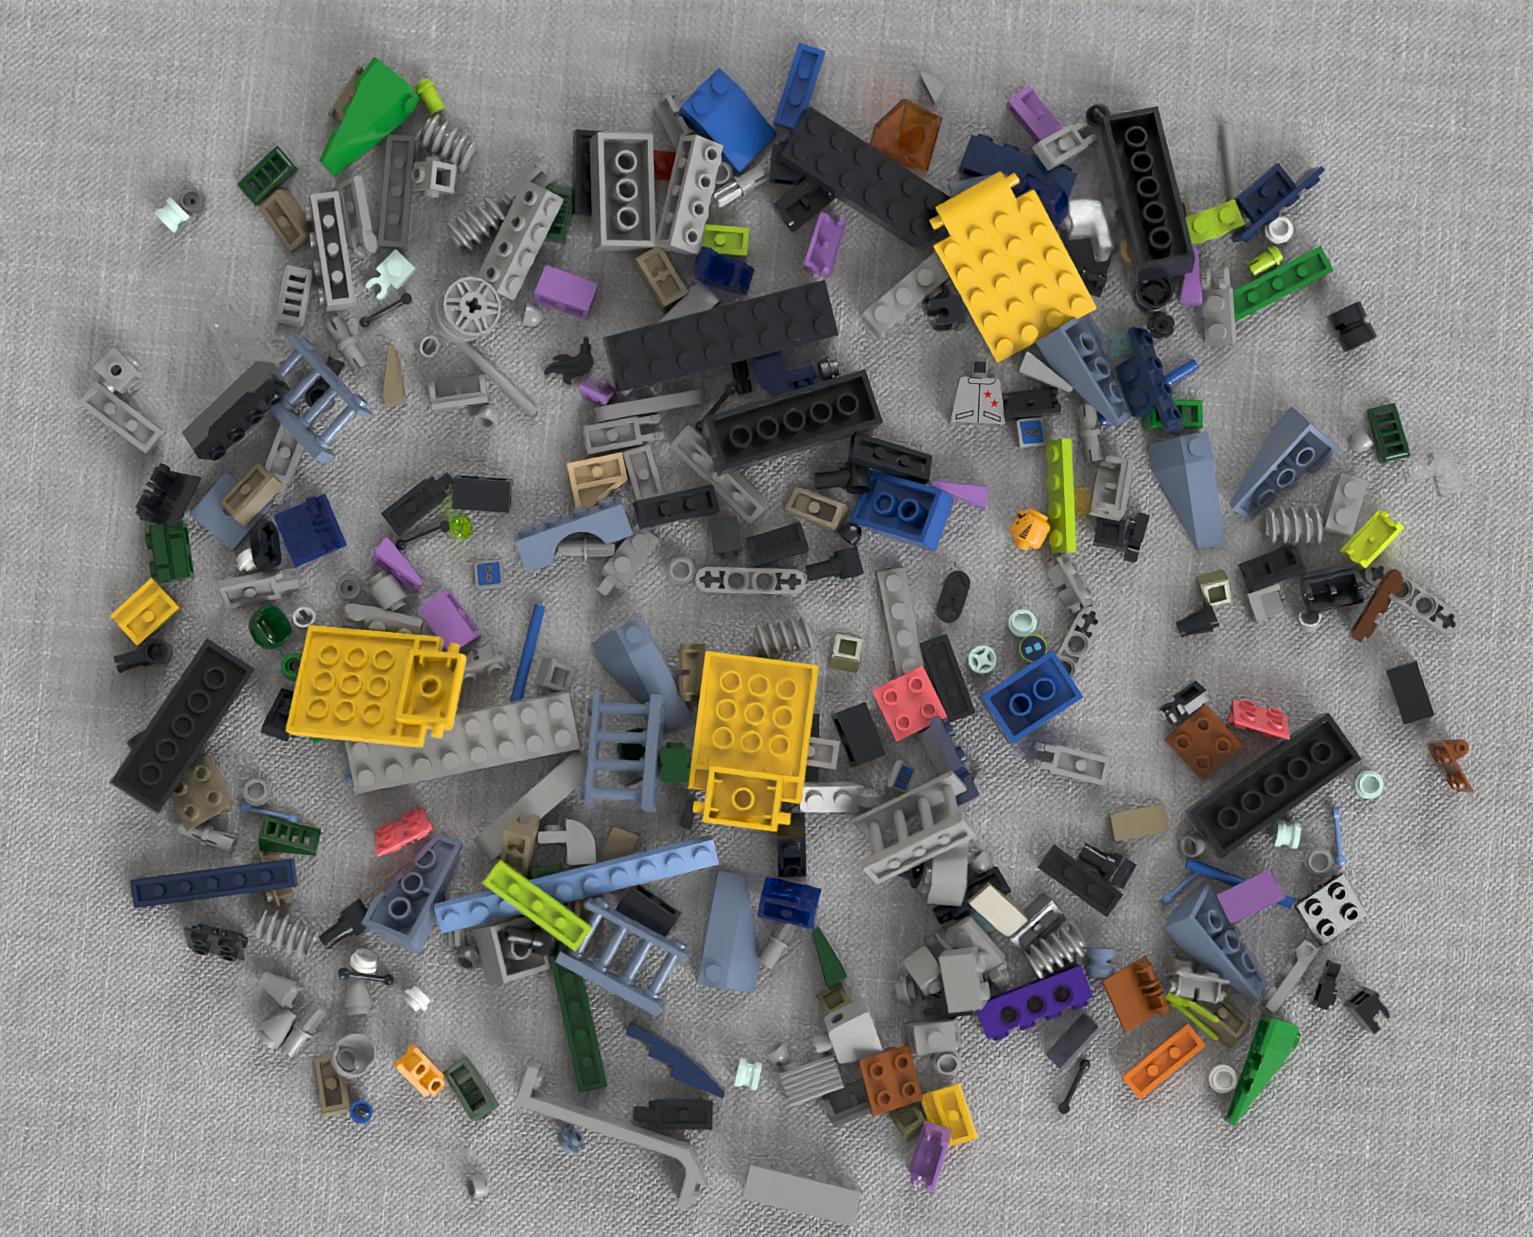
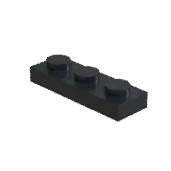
M581 129L573 131L572 215L592 216L590 139L596 133L604 131Z
M855 432L851 436L849 462L924 485L930 481L932 455L859 432Z
M713 484L633 502L639 530L720 512Z
M947 634L920 643L942 707L947 715V720L951 723L975 714V709Z
M1054 844L1037 866V868L1105 917L1109 916L1124 895Z

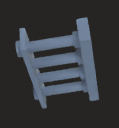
M290 334L287 340L296 349L278 368L282 377L285 379L303 357L313 368L287 397H283V400L278 405L271 407L269 410L314 460L329 464L335 458V455L329 449L331 440L355 414L369 419L373 414L366 408L368 405L367 401L358 393L353 394L314 352L316 347L309 339L304 336L300 339ZM322 376L330 387L304 416H298L294 411L296 409L295 404ZM339 395L348 405L321 435H316L311 430L313 428L312 423Z
M594 691L593 699H589L588 716H592L586 783L581 784L580 799L584 800V804L588 808L593 809L595 798L634 800L641 804L644 812H656L660 750L665 711L664 697L662 695L650 694V702H645V705L603 702L604 696L601 692ZM602 714L644 716L645 719H648V728L643 730V733L601 730ZM600 742L642 744V747H646L645 758H641L640 761L598 758ZM597 770L639 772L640 775H643V787L639 786L638 789L596 787Z
M590 897L585 907L592 911L587 923L593 929L576 951L570 947L567 949L563 946L555 962L657 1016L664 1001L659 998V991L677 958L679 957L687 961L690 950L686 949L687 944L677 938L669 940L610 908L611 903L600 897L593 899ZM603 916L618 925L599 960H595L593 963L584 958L585 954L583 951ZM627 930L643 939L624 974L618 976L609 971L610 967L608 965ZM652 944H655L668 951L649 988L645 987V989L634 985L635 981L633 979Z

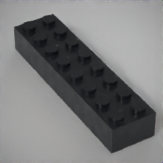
M822 280L602 338L616 391L624 392L838 336L839 334L826 282Z

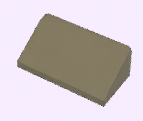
M289 189L276 190L259 206L290 253L309 241V232H313L312 222L306 221L305 212Z
M257 462L219 504L235 520L246 526L276 495L283 485Z
M1197 997L1193 1000L1194 1003L1217 1017V1023L1204 1017L1189 1006L1187 1007L1191 1013L1219 1037L1218 1041L1225 1047L1235 1044L1251 1023L1225 999L1217 1004L1197 1000Z

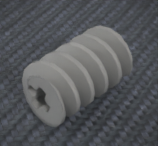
M437 114L422 126L415 138V142L418 143L423 140V147L428 149L432 146V153L435 155L442 152L441 158L444 161L451 158V164L456 165V167L461 164L460 172L464 173L476 157L478 140L474 139L471 143H466L468 134L465 133L460 138L457 137L459 128L455 127L448 131L449 121L446 120L442 125H439L440 115Z
M487 197L484 198L485 208L478 204L474 205L475 215L469 210L465 211L466 221L457 216L455 218L457 227L449 222L446 224L448 235L462 256H464L463 246L470 251L473 250L472 240L482 244L481 234L483 233L488 238H491L490 228L493 227L499 232L501 228L500 221L504 222L505 216L496 203Z
M1266 507L1262 515L1263 541L1266 535H1270L1272 543H1275L1277 536L1281 535L1283 543H1287L1289 535H1292L1294 543H1298L1300 535H1303L1305 542L1309 543L1311 536L1315 535L1317 543H1321L1323 535L1322 513H1319L1316 507L1310 508L1308 513L1304 507L1298 509L1297 514L1293 507H1289L1286 513L1282 507L1276 508L1274 513L1270 507Z
M803 616L799 618L798 625H796L792 618L788 620L787 627L784 626L781 620L778 621L776 630H774L770 622L766 624L765 632H763L760 625L755 626L754 640L758 658H760L761 652H764L767 659H771L772 650H775L777 655L782 657L783 648H786L789 654L793 655L794 646H797L800 652L804 653L806 644H809L812 651L815 650L810 624L807 623Z
M268 907L256 928L255 938L260 939L266 934V944H270L276 939V949H280L286 944V954H291L296 949V959L300 960L305 954L307 959L319 938L320 929H317L311 935L309 934L310 924L300 929V919L290 924V914L287 913L280 919V909L277 908L270 914Z
M1073 922L1069 923V933L1061 927L1059 928L1060 938L1050 933L1049 944L1044 939H1040V949L1031 944L1029 945V955L1023 950L1032 969L1041 980L1044 979V969L1051 974L1054 973V963L1060 968H1064L1063 958L1073 963L1074 952L1080 957H1084L1083 947L1087 948Z

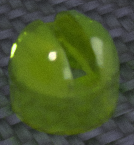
M455 517L448 523V526H450V531L448 532L453 538L467 539L471 536L472 523L468 517Z

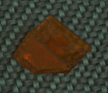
M902 99L875 124L869 145L902 166L928 172L942 118L908 99Z

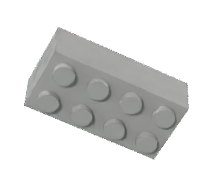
M596 133L590 139L593 251L648 252L656 247L653 134Z

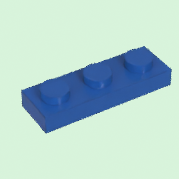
M802 43L798 44L773 125L791 130L803 109L809 107L826 51Z

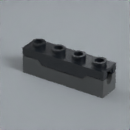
M256 361L182 432L198 459L213 461L221 459L233 443L240 441L252 425L259 423L271 407L278 405L283 400V396L290 388L284 382V378L274 363Z

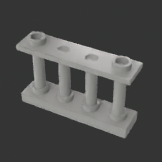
M953 770L854 818V823L871 839L873 855L861 860L862 869L876 884L977 836L975 827L962 812H958L955 796L967 789ZM945 802L948 818L933 825L930 808ZM920 813L923 831L909 837L905 820ZM895 825L898 843L884 849L881 832Z

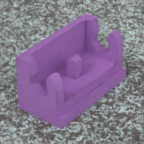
M1030 85L1007 102L1006 108L1036 144L1064 128L1035 94Z
M820 212L804 262V271L830 278L847 225L844 224L843 219H833L827 213Z
M545 265L535 290V302L588 321L597 296L598 283Z
M450 589L440 591L418 608L434 633L444 640V647L447 651L449 643L459 644L461 650L482 635Z
M1269 870L1217 894L1230 923L1237 922L1286 899L1275 875L1270 873Z
M927 1121L923 1122L908 1173H911L910 1182L912 1185H915L917 1180L924 1181L926 1183V1190L934 1193L950 1142V1128Z

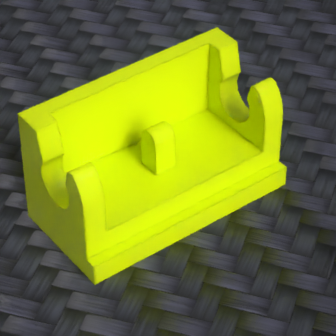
M1376 511L1339 550L1350 562H1356L1358 570L1366 569L1404 529L1399 522H1393L1388 517L1389 513L1386 511Z

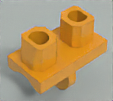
M413 1044L408 1047L406 1054L393 1064L401 1075L425 1098L429 1093L436 1095L445 1084L442 1080L445 1076Z

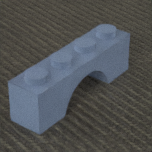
M607 497L600 500L597 506L591 508L582 506L571 511L572 514L563 518L561 516H554L545 520V524L534 528V525H529L519 529L518 534L514 535V541L526 573L553 564L557 545L569 534L589 532L600 537L606 544L632 536L633 532L621 498Z

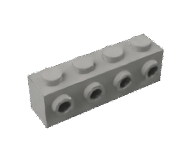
M698 135L680 136L655 246L680 255H698L699 248L702 245L704 225L709 215L708 208L711 196L715 190L717 170L722 160L723 145Z
M524 179L476 278L485 280L492 285L497 293L514 301L564 199Z
M339 191L310 194L309 204L304 205L306 221H311L313 232H309L310 248L316 249L317 260H313L315 277L320 276L322 287L317 288L319 304H324L325 312L353 309L356 300Z
M935 251L862 313L861 319L878 339H881L885 334L887 337L893 335L901 327L899 322L906 316L909 319L914 317L921 311L922 307L920 305L928 298L934 300L944 291L942 286L949 280L953 283L937 252Z
M760 1158L757 1159V1162L750 1161L742 1199L854 1226L862 1194L861 1188L856 1187V1182L846 1179H840V1183L830 1181L828 1175L813 1172L812 1176L801 1174L802 1169L785 1165V1168L781 1169L773 1167L774 1162Z

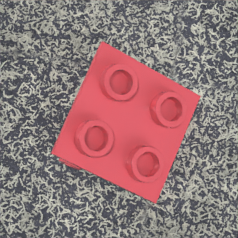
M923 666L872 690L896 742L930 726L928 720L938 715L942 719L947 717Z
M1232 700L1233 712H1230L1227 718V722L1231 723L1232 727L1246 730V727H1248V732L1256 729L1257 735L1261 733L1262 736L1274 740L1276 738H1290L1287 716L1282 711L1275 708H1268L1266 710L1257 707L1255 703L1249 700Z
M425 808L411 810L405 813L402 819L394 823L387 822L373 833L378 857L387 852L390 855L401 849L402 845L406 847L409 841L414 843L415 838L419 840L430 835V831L434 830L431 821L427 820Z

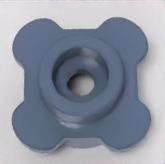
M567 1124L566 1128H562L561 1132L557 1134L558 1142L564 1152L576 1154L578 1149L583 1148L582 1135L572 1124Z

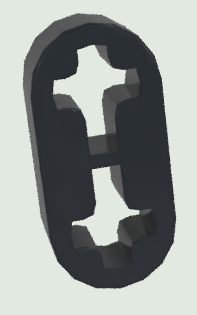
M266 519L260 520L250 529L252 559L260 571L268 573L279 566L282 561L279 533L271 521Z
M962 571L951 572L944 581L935 611L938 619L944 623L955 622L962 613L970 588V579ZM957 576L962 577L961 582L965 584V587L959 588L956 596L951 595L953 585L949 583L950 579L955 580ZM949 599H954L952 607L956 610V614H951L949 618H945V612L941 611V606H947Z

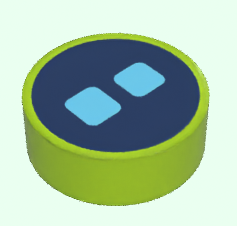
M1031 634L1020 641L1018 651L1023 660L1032 663L1047 653V643L1041 636Z

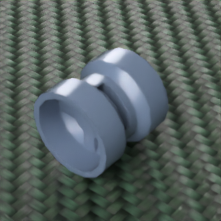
M1087 947L1086 956L1090 961L1086 967V976L1107 978L1113 975L1114 968L1112 967L1111 960L1115 957V948Z

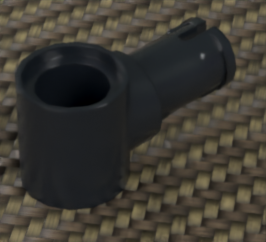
M328 356L327 366L339 377L345 363ZM322 376L306 392V402L310 407L314 405L313 399L315 394L326 392L330 387ZM335 399L328 405V407L322 413L331 410V408L334 405Z
M847 461L845 467H840L837 471L816 472V488L820 490L841 487L842 490L846 489V492L850 494L868 493L871 491L870 468Z
M857 546L835 551L833 556H829V560L805 566L809 582L832 576L843 580L864 574Z
M154 638L138 646L136 650L114 656V662L118 664L125 662L116 666L119 673L142 665L144 667L154 664L161 665L170 661L173 655V648L166 640ZM156 644H161L164 648L163 656L159 659H155L152 656V648Z
M1087 843L1084 844L1078 855L1080 859L1098 868L1103 879L1121 889L1125 888L1137 864L1116 852L1114 855L1111 853L1106 854Z
M360 898L340 912L341 916L337 919L338 922L319 935L320 941L327 949H330L348 935L352 936L355 934L357 936L367 929L361 922L368 908Z
M536 924V927L532 926L530 928L507 925L503 933L504 942L525 945L528 949H532V953L557 957L560 940L538 924Z

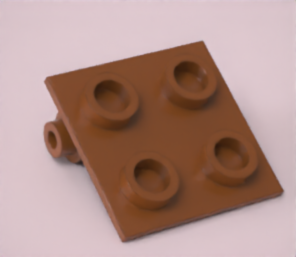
M1206 704L1193 712L1187 720L1164 739L1202 780L1207 778L1244 746Z
M1462 739L1431 741L1429 743L1432 747V750H1430L1431 756L1438 765L1442 764L1447 772L1444 776L1449 786L1453 790L1457 789L1458 792H1473L1472 786L1456 761L1468 753V743Z
M1146 955L1102 980L1125 1033L1156 1014L1162 1016L1169 1012L1168 1007L1170 1003L1166 1001L1162 992L1163 988L1159 985L1160 981L1156 978L1152 969L1153 965L1149 962Z
M909 1044L898 1048L896 1046L888 1047L883 1053L858 1061L873 1117L923 1100Z

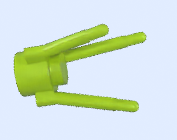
M1168 992L1165 999L1172 1003L1171 1006L1181 1011L1213 1040H1219V1037L1191 1013L1187 1007L1189 1006L1214 1023L1218 1022L1217 1017L1194 1003L1192 999L1174 996L1172 992Z

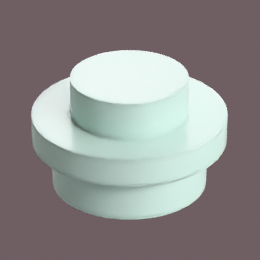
M1017 610L1011 614L1008 626L1015 636L1028 637L1034 633L1037 621L1030 611Z
M1363 771L1356 777L1354 787L1359 796L1373 799L1382 792L1383 780L1374 771Z

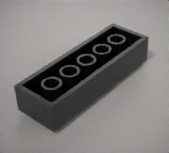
M811 106L803 109L775 156V159L914 248L923 247L934 228L929 220L939 215L935 207L951 199L942 191Z
M1158 106L1102 116L1101 136L1136 282L1192 273L1195 254Z
M866 369L706 416L700 424L717 476H722L852 436L855 432L863 433L876 429L883 421Z
M207 638L109 784L158 815L255 669Z
M1329 712L1321 713L1290 735L1289 739H1284L1184 811L1215 855L1223 858L1359 762L1361 757Z

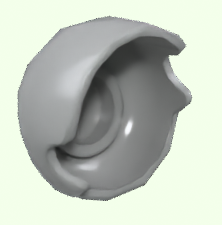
M353 1033L341 1037L330 1052L332 1067L338 1075L348 1079L366 1074L377 1059L375 1044L370 1037L362 1033Z

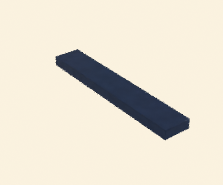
M294 858L130 880L134 908L298 886Z

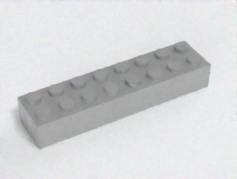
M570 690L457 712L453 729L443 730L442 738L432 737V729L426 730L423 748L344 740L356 794L576 750L581 747Z

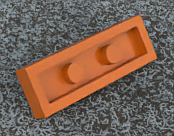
M1185 1023L1121 1075V1078L1138 1099H1142L1206 1045L1190 1025Z

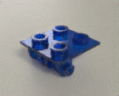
M326 494L319 497H310L305 500V503L274 515L295 568L348 546Z

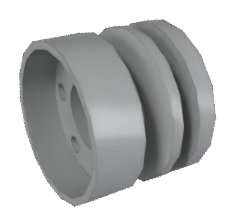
M469 276L458 279L439 292L432 302L431 319L434 328L440 336L450 342L462 344L477 339L495 327L500 318L501 303L498 293L491 284L481 278ZM470 303V309H472V310H474V311H473L472 313H470V312H469V307H468L467 305H465V304Z

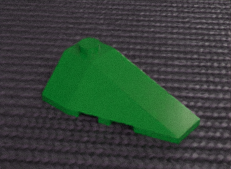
M373 57L357 78L353 87L357 91L351 104H345L342 113L345 114L339 128L332 131L319 159L320 163L334 177L405 122L421 100L406 81L375 57Z
M1264 1013L1261 1014L1225 1118L1226 1122L1234 1126L1289 1056L1291 1049L1297 1047L1300 1039V1033L1297 1032L1298 1026Z

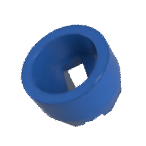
M364 1100L355 1102L350 1108L351 1119L358 1124L369 1122L373 1116L372 1106ZM356 1107L368 1113L367 1118L355 1113Z

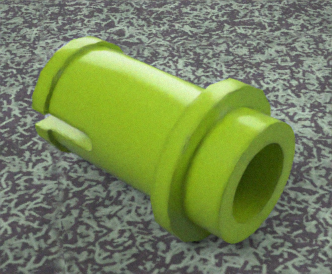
M427 78L416 84L415 88L417 89L416 94L421 96L432 117L444 111L446 106L435 89V82H431L430 78Z
M1268 246L1266 252L1245 264L1253 278H1256L1275 265L1277 267L1280 266V262L1284 259L1276 246L1272 248Z

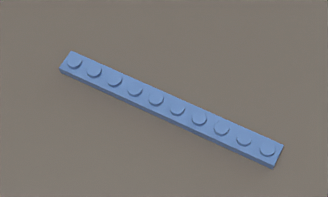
M708 835L530 881L563 904L719 865L713 837ZM492 890L434 904L442 934L523 914Z

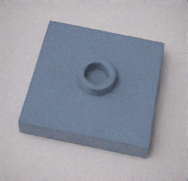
M226 471L190 515L235 551L250 533L251 527L264 517L270 507L266 504L246 526L235 520L219 504L239 482Z

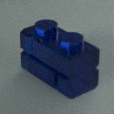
M766 877L757 917L813 929L822 889Z

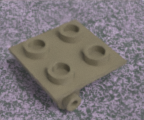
M210 754L190 766L170 796L186 832L219 812L227 814L233 810L231 807L233 802Z

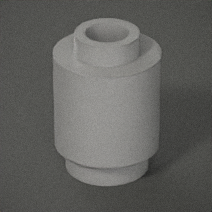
M387 570L378 573L368 581L371 587L369 590L382 609L397 612L406 605L404 600L408 597L395 576L393 574L390 575Z

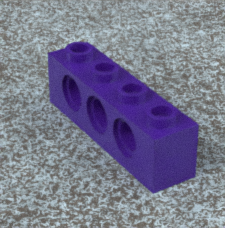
M1077 963L1044 976L1043 980L1039 978L990 997L983 1009L975 1010L985 1037L987 1039L992 1037L993 1041L1009 1036L1008 1031L1019 1027L1020 1031L1035 1026V1020L1045 1017L1046 1020H1051L1062 1015L1061 1010L1072 1006V1009L1076 1010L1089 1004L1088 1000L1094 997L1082 966ZM1058 986H1065L1068 991L1067 997L1062 1001H1057L1053 997V992ZM1032 996H1038L1041 999V1006L1036 1011L1027 1009V1001ZM1007 1006L1013 1007L1015 1010L1014 1018L1010 1021L1001 1020V1010Z

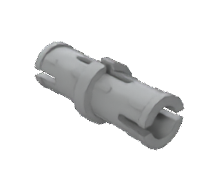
M337 316L332 319L333 322L328 321L325 323V327L336 342L338 353L343 354L354 374L361 371L360 367L364 369L369 364L356 345L358 341L355 337H351L341 320L342 318Z
M1091 404L1078 406L1082 428L1079 434L1080 437H1083L1085 462L1104 460L1100 442L1102 429H1099L1097 411Z
M182 821L178 827V834L193 838L205 847L210 845L229 854L232 853L237 844V836L215 829V826L212 824H200L186 832Z

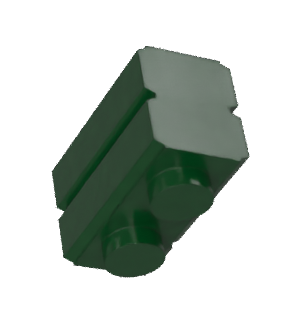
M180 521L177 528L160 524L150 525V533L145 534L147 549H152L154 561L149 562L151 577H156V581L159 583L195 578L187 522Z
M684 742L666 743V748L660 750V763L663 764V767L660 768V781L663 783H687L690 780V767L688 766L690 763V750L684 748Z

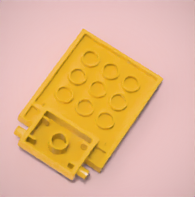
M1001 171L936 206L935 208L939 215L929 220L934 230L945 225L950 234L933 244L997 363L1030 346L1073 318L1079 319L1097 309L1035 190L1032 189L1016 198L1011 187L1020 183L1017 175L1013 173L1005 178Z
M309 625L286 732L297 736L423 748L427 729H432L431 736L435 738H442L443 730L453 729L467 657L459 653L460 645L456 643H449L448 651L442 652L444 640L438 636Z
M710 651L705 652L688 785L689 790L706 792L705 802L694 801L693 812L703 813V822L773 832L778 831L779 824L790 825L791 814L782 813L781 805L782 802L802 804L819 665Z

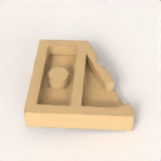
M622 452L567 462L576 508L587 506V508L593 507L628 480Z

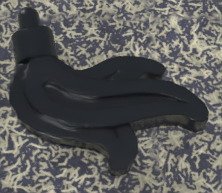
M584 336L583 344H580V353L577 356L560 354L553 357V361L559 360L560 362L550 364L545 369L544 375L564 373L563 381L567 385H571L572 378L589 372L594 364L589 337Z

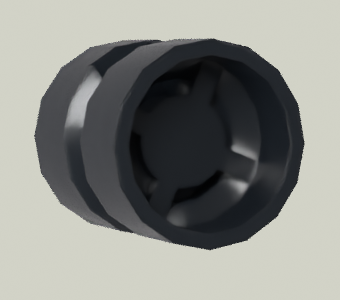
M1166 277L1137 283L1132 292L1134 305L1146 314H1154L1161 311L1170 302L1174 294V286L1171 279Z
M1361 301L1351 304L1327 317L1333 331L1340 334L1337 340L1344 353L1377 337L1372 324L1364 320L1367 314Z

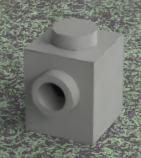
M926 945L902 960L925 996L935 994L943 989L941 967Z

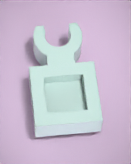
M395 249L376 268L381 276L370 279L366 284V288L371 290L373 286L380 285L382 289L376 297L379 300H383L388 294V287L390 285L398 290L417 270Z

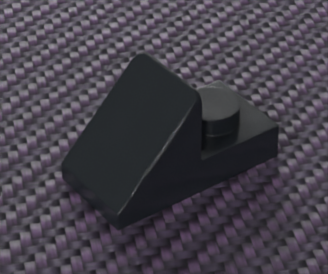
M281 688L262 724L261 733L287 742L290 737L294 738L296 736L286 732L293 691Z

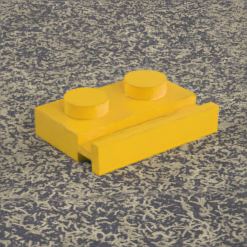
M151 578L114 611L110 617L115 620L118 626L137 646H140L174 616L181 607L154 578Z
M960 1082L922 1093L923 1100L921 1102L927 1121L951 1129L949 1147L975 1140L978 1137Z

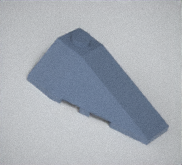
M1089 313L1079 319L1073 318L1036 341L1042 356L1049 365L1114 427L1132 415L1121 384L1114 381L1110 369L1114 367L1111 358H1106L1101 344L1105 343L1102 333Z
M1291 406L1272 427L1230 506L1247 520L1274 502L1276 494L1287 486L1292 489L1298 485L1297 479L1307 472L1313 474L1319 470L1339 447Z
M1208 431L1179 436L1147 445L1153 474L1157 481L1160 482L1170 504L1172 503L1196 549L1225 545L1214 461Z
M641 616L616 628L592 643L603 667L641 705H645V702H650V694L662 695L664 697L663 726L668 731L693 718L685 701H681V695H678L679 689Z
M437 833L414 856V861L402 873L399 872L393 878L394 881L383 892L380 891L374 897L361 922L362 925L391 943L419 954L436 919L434 904L440 903L443 900L463 843Z
M718 870L697 984L726 990L754 992L759 962L747 876Z
M1206 882L1173 909L1164 928L1181 949L1212 972L1219 974L1223 980H1228L1231 986L1251 1001H1258L1267 982L1252 953L1244 950L1239 940L1241 933L1238 927H1232L1217 897L1216 891Z

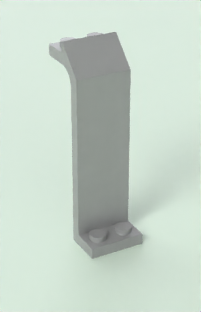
M534 1060L530 1062L515 1105L677 1158L683 1163L686 1175L676 1207L687 1211L689 1204H696L700 1185L707 1187L708 1177L690 1142L540 1093L538 1091L541 1088L546 1072L541 1071L543 1063Z

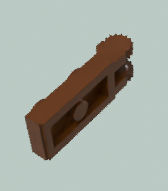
M1391 568L1383 576L1350 630L1353 639L1361 643L1364 637L1369 638L1377 626L1374 622L1379 612L1384 614L1391 603L1390 594L1399 592L1401 585H1403L1404 577H1402L1398 569Z

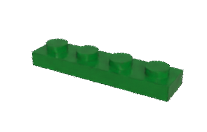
M1319 246L1233 291L1235 323L1332 273L1334 269L1322 247Z

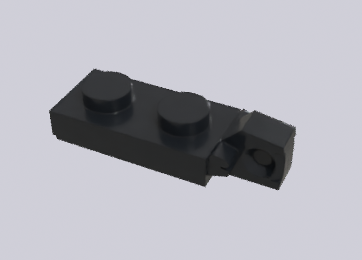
M446 472L438 480H435L433 476L424 479L384 510L381 515L398 536L402 535L444 502L443 500L448 497L445 491L453 485V477Z
M995 866L967 881L961 906L938 905L934 907L932 911L939 924L942 925L953 919L957 921L976 912L977 910L968 903V900L988 882L1004 895L1011 893V889L999 868Z
M649 1100V1106H634L633 1118L634 1120H648V1127H655V1129L712 1130L713 1100Z

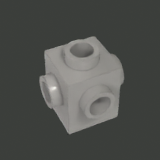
M426 157V161L414 162V168L411 173L412 190L422 192V197L439 199L440 194L454 193L456 165L443 163V159L437 157Z
M114 347L93 367L103 376L100 382L112 393L115 390L122 394L126 391L130 393L140 384L139 378L143 375L137 369L140 363L129 353L124 356Z

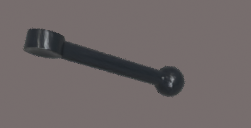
M404 293L400 300L369 317L360 318V326L366 328L370 325V322L400 305H409L412 302V296L409 293Z
M729 383L725 386L724 394L706 416L715 414L728 396L735 394L736 386ZM698 421L695 428L697 431L702 432L701 421Z
M444 520L438 527L407 540H398L395 546L398 550H404L407 545L435 533L450 531L451 524Z
M348 968L338 970V977L340 979L351 977L380 981L385 985H391L394 982V978L390 974L378 976L350 972Z
M1083 1059L1080 1061V1069L1064 1102L1058 1106L1060 1113L1067 1114L1069 1112V1103L1085 1070L1090 1068L1089 1060Z

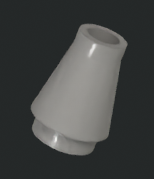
M269 971L263 974L258 984L282 1007H294L303 992V988L299 987L298 982L272 974Z
M348 977L344 1009H347V1016L370 1014L369 1007H372L365 979Z
M285 1007L280 1013L259 1027L261 1030L256 1035L273 1050L277 1045L280 1047L298 1018Z

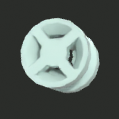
M171 197L166 200V205L163 208H158L154 211L159 219L173 232L178 229V224L181 221H187L190 218Z
M984 645L972 649L967 657V665L970 670L977 674H986L992 671L997 662L995 652L990 647Z
M1277 819L1273 827V846L1288 845L1290 848L1297 849L1301 834L1300 821L1293 820L1291 823H1287L1283 819Z
M740 1058L734 1086L741 1087L744 1085L748 1086L750 1090L756 1091L762 1063L756 1062L751 1064L746 1059Z

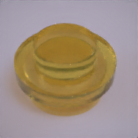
M1075 487V515H1084L1090 511L1092 494L1086 488Z

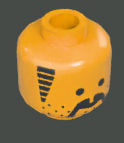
M1030 507L1027 511L1020 510L1008 530L1009 534L1015 538L1012 543L1025 551L1029 547L1034 549L1040 548L1051 529L1049 523H1047L1049 518Z

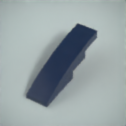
M630 1021L625 1035L650 1044L649 1057L674 1066L670 1078L718 1097H724L725 1089L702 1065L685 1051L660 1035Z

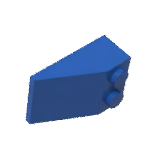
M720 68L680 106L678 115L683 117L686 125L691 130H694L698 136L723 145L721 157L737 173H740L777 136L775 130L740 86Z
M870 470L871 491L859 495L850 522L901 542L936 552L954 499L941 489Z
M1051 650L978 698L1010 745L1084 697L1055 652Z

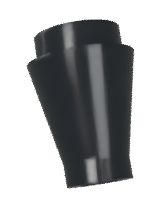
M1203 605L1182 620L1175 622L1181 638L1189 635L1214 632L1213 629L1220 626L1212 605L1206 608Z

